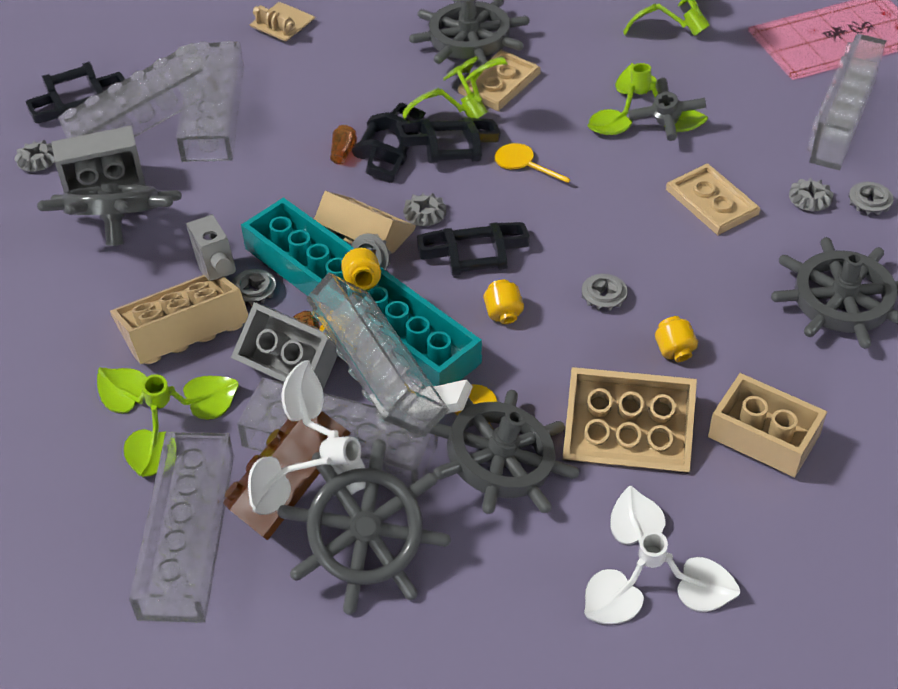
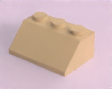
M324 191L314 220L335 235L337 233L345 235L343 240L351 244L362 234H379V238L387 241V249L392 254L416 228L414 224L354 198L329 191Z

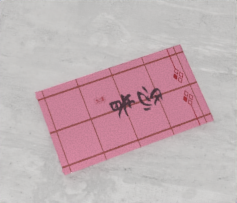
M851 0L751 26L748 31L792 80L898 52V7L891 0Z

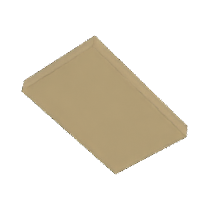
M500 50L488 61L502 56L508 65L492 66L483 71L477 78L476 84L482 98L481 101L489 108L496 111L501 110L540 75L541 67ZM469 79L466 82L471 92H474L471 81ZM461 83L458 86V93L466 96L467 93Z
M708 163L667 182L666 190L716 235H720L760 213V207Z

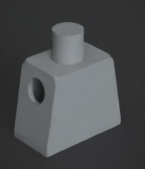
M212 214L186 223L198 268L209 281H213L235 273L236 268L228 238L214 215ZM210 234L209 236L212 240H205L203 237Z

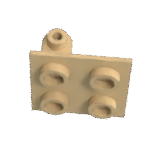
M278 2L270 9L262 5L254 7L253 15H255V20L249 25L286 42L313 21L315 16Z

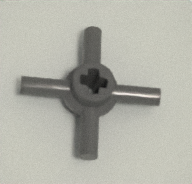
M660 78L657 80L659 94L655 97L652 106L628 110L629 120L654 117L660 125L665 126L667 140L674 141L677 139L675 123L678 122L683 111L706 108L705 98L680 101L676 94L669 92L667 79Z

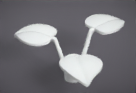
M310 360L299 363L287 376L282 388V406L290 421H300L302 419L305 426L327 435L328 438L320 445V459L286 466L282 469L279 461L274 457H262L254 463L249 473L248 493L250 505L257 514L273 513L286 503L291 492L290 482L285 477L289 472L323 464H331L338 475L352 469L365 468L360 458L361 445L357 438L339 437L337 430H329L311 421V419L316 418L323 408L324 393L317 375L311 368ZM357 482L346 487L352 495L364 489L366 482Z
M633 486L625 489L613 508L610 526L612 534L621 544L631 545L639 541V560L628 581L622 572L613 569L602 570L590 579L585 592L584 614L588 619L600 624L613 625L624 623L634 618L642 608L644 597L642 592L633 585L636 583L644 566L656 568L664 562H667L674 575L681 579L677 590L680 600L685 606L694 611H714L739 596L740 588L735 579L721 565L704 557L690 558L684 564L683 573L680 572L673 561V555L667 553L668 542L662 534L665 528L663 511L655 502L642 495Z

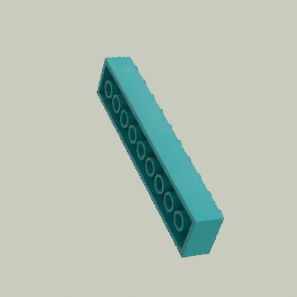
M284 197L241 224L244 245L247 251L330 314L343 313L358 322L363 328V339L429 388L460 381L482 364V339L383 268H381V278L378 284L367 291L351 289L345 283L341 264L345 254L355 248Z

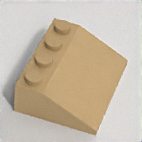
M204 275L110 310L111 316L125 342L140 364L155 363L161 359V356L170 352H183L189 348L190 344L195 342H207L223 331L238 330L243 326V323H246L248 318V312L241 291L237 286L225 277L209 281Z
M572 367L563 460L690 473L697 379Z

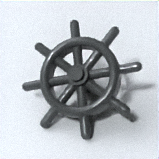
M453 0V4L447 5L435 13L420 9L417 15L419 18L429 21V31L411 34L409 37V41L413 44L431 41L432 45L439 51L434 56V62L437 64H441L448 56L457 59H471L478 56V65L482 66L488 62L487 56L500 51L504 46L517 51L522 50L524 45L521 41L509 38L510 28L528 25L530 19L528 16L509 18L507 13L500 8L504 4V0H494L491 3L476 0Z
M107 183L97 187L70 190L63 195L55 194L51 197V200L39 201L37 208L42 212L63 210L68 215H99L105 224L106 245L115 246L124 244L121 220L122 217H125V213L146 211L158 207H170L173 201H179L182 198V194L179 190L158 191L153 186Z
M824 237L820 241L823 252L810 257L804 263L788 255L780 256V265L798 274L793 290L774 291L771 294V299L774 302H797L803 313L812 320L804 329V334L807 337H813L821 327H825L837 332L855 333L859 345L867 349L872 344L868 334L869 330L880 326L887 319L898 324V311L893 309L898 293V281H895L890 272L879 263V260L884 256L882 248L877 247L869 256H865L858 252L835 250L831 239ZM830 270H831V273H832V275H833V278H831V277H829V276H827V275H825V274H823V273H821V272L830 271ZM864 278L872 282L868 284H861ZM809 280L823 287L810 288ZM881 294L882 302L867 295ZM830 298L826 305H824L818 300ZM857 304L868 309V311L860 312ZM837 309H846L847 312L838 311Z
M509 390L506 393L504 403L482 402L473 404L468 397L463 411L455 418L452 427L432 420H425L422 423L423 431L447 439V454L450 462L436 467L433 473L437 475L438 480L458 474L471 487L485 493L482 510L486 514H492L495 511L498 497L519 498L527 495L540 512L548 513L552 508L551 503L539 488L545 483L550 472L571 479H576L580 472L575 466L555 460V447L551 437L564 431V423L556 421L543 426L531 414L516 407L518 393L515 390ZM489 423H497L500 425L499 427L493 430ZM474 425L483 437L466 432V430ZM532 444L536 451V454L522 450L521 448ZM465 445L480 449V451L469 454ZM487 462L491 466L490 471L481 467L480 464ZM519 462L536 467V469L528 474ZM507 467L514 477L502 476L503 468Z
M377 439L373 442L369 468L352 469L338 475L331 464L316 466L327 483L315 495L309 509L281 505L277 510L280 518L306 523L307 538L313 553L290 571L291 578L295 581L301 580L313 570L322 566L336 578L347 582L343 611L348 615L355 613L357 609L361 585L377 584L391 578L406 599L414 600L418 595L417 589L403 570L414 558L420 543L447 547L451 543V538L446 533L423 530L422 513L416 499L437 483V475L428 473L408 487L394 475L382 471L386 443L382 439ZM316 452L312 456V460L321 458L320 452ZM366 482L361 508L347 489V485ZM379 485L389 489L396 495L375 510ZM334 494L349 516L323 512ZM404 507L407 516V527L383 522ZM321 525L347 530L327 545H324ZM380 536L405 540L401 550L395 557ZM355 542L350 568L340 564L333 558V556ZM368 544L383 566L364 570Z

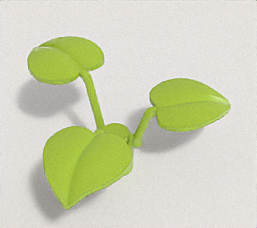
M681 0L677 5L678 7L689 2L692 8L683 15L685 20H682L661 4L654 3L635 14L625 27L623 33L626 36L629 28L635 21L656 10L663 11L680 23L683 28L688 26L694 36L702 32L710 24L699 9L696 0Z
M475 56L465 61L462 65L452 69L443 78L445 81L458 74L467 93L466 96L460 99L463 104L460 105L443 89L436 88L414 99L404 109V119H406L408 113L415 105L424 99L439 95L451 102L460 113L464 111L467 117L480 118L488 113L481 101L482 98L479 94L476 80L486 69L496 65H508L507 61L502 56L486 62L471 73L473 65L479 58ZM463 73H470L466 78H464ZM469 79L471 81L474 92H471L466 82Z
M631 63L620 74L615 83V88L618 92L628 94L623 112L620 113L614 109L600 110L591 116L587 127L594 132L605 135H616L628 130L632 125V120H629V117L626 116L628 115L633 93L646 94L652 90L654 97L658 95L656 89L657 80L651 75V66L646 63ZM695 110L683 111L679 116L678 122L675 123L676 132L692 130L705 123L708 116Z
M99 367L97 374L98 393L102 403L108 410L115 413H128L134 408L136 403L142 404L144 400L151 407L153 431L141 429L133 432L126 439L123 450L124 457L129 466L142 477H149L162 472L173 462L177 454L175 436L171 432H158V409L165 407L169 403L171 395L183 405H190L194 416L208 420L218 418L226 413L239 387L238 381L232 378L201 376L190 380L184 386L183 393L186 397L185 399L175 391L174 386L168 387L166 379L158 374L146 377L141 371L131 368L110 369Z

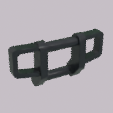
M89 61L83 63L82 67L52 76L49 74L43 75L42 80L48 94L26 100V105L34 123H42L67 117L69 113L100 104V106L106 105L129 95L130 91L128 83L121 72L96 78ZM86 76L94 95L63 104L54 85ZM116 83L121 85V87L106 93L103 90L104 87ZM49 104H52L54 107V109L41 112H36L34 110L36 108L46 106Z
M399 103L391 113L385 112L370 116L367 121L366 131L360 142L356 143L352 149L355 157L360 159L369 158L366 167L368 175L389 183L394 181L400 166L404 164L407 158L406 153L410 146L404 147L399 144L398 148L375 140L373 137L376 132L386 129L395 132L396 123L411 121L398 116L403 114L404 109L408 106L407 104ZM413 107L407 116L420 120L424 119L425 112ZM420 131L408 132L405 134L414 135L419 134ZM374 157L394 164L393 169L388 171L373 164Z
M463 117L462 120L430 121L429 119L398 122L396 123L395 134L401 146L426 145L428 161L431 164L438 163L439 160L471 159L472 162L481 161L480 143L499 142L501 131L493 119ZM477 129L489 130V131H488V132H478ZM462 130L469 144V149L438 150L435 131ZM416 131H420V133H421V134H414V135H407V134H405V133H408V132H416Z
M523 222L489 223V226L459 230L445 228L417 235V247L420 258L426 260L448 256L452 276L460 275L463 271L498 267L499 270L507 269L508 263L505 249L530 246L529 233ZM502 234H520L521 236L503 237ZM484 237L491 238L496 256L459 261L456 241ZM443 241L445 245L425 247V245Z

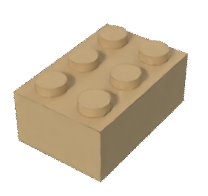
M739 373L712 414L708 437L795 478L821 434L827 411Z

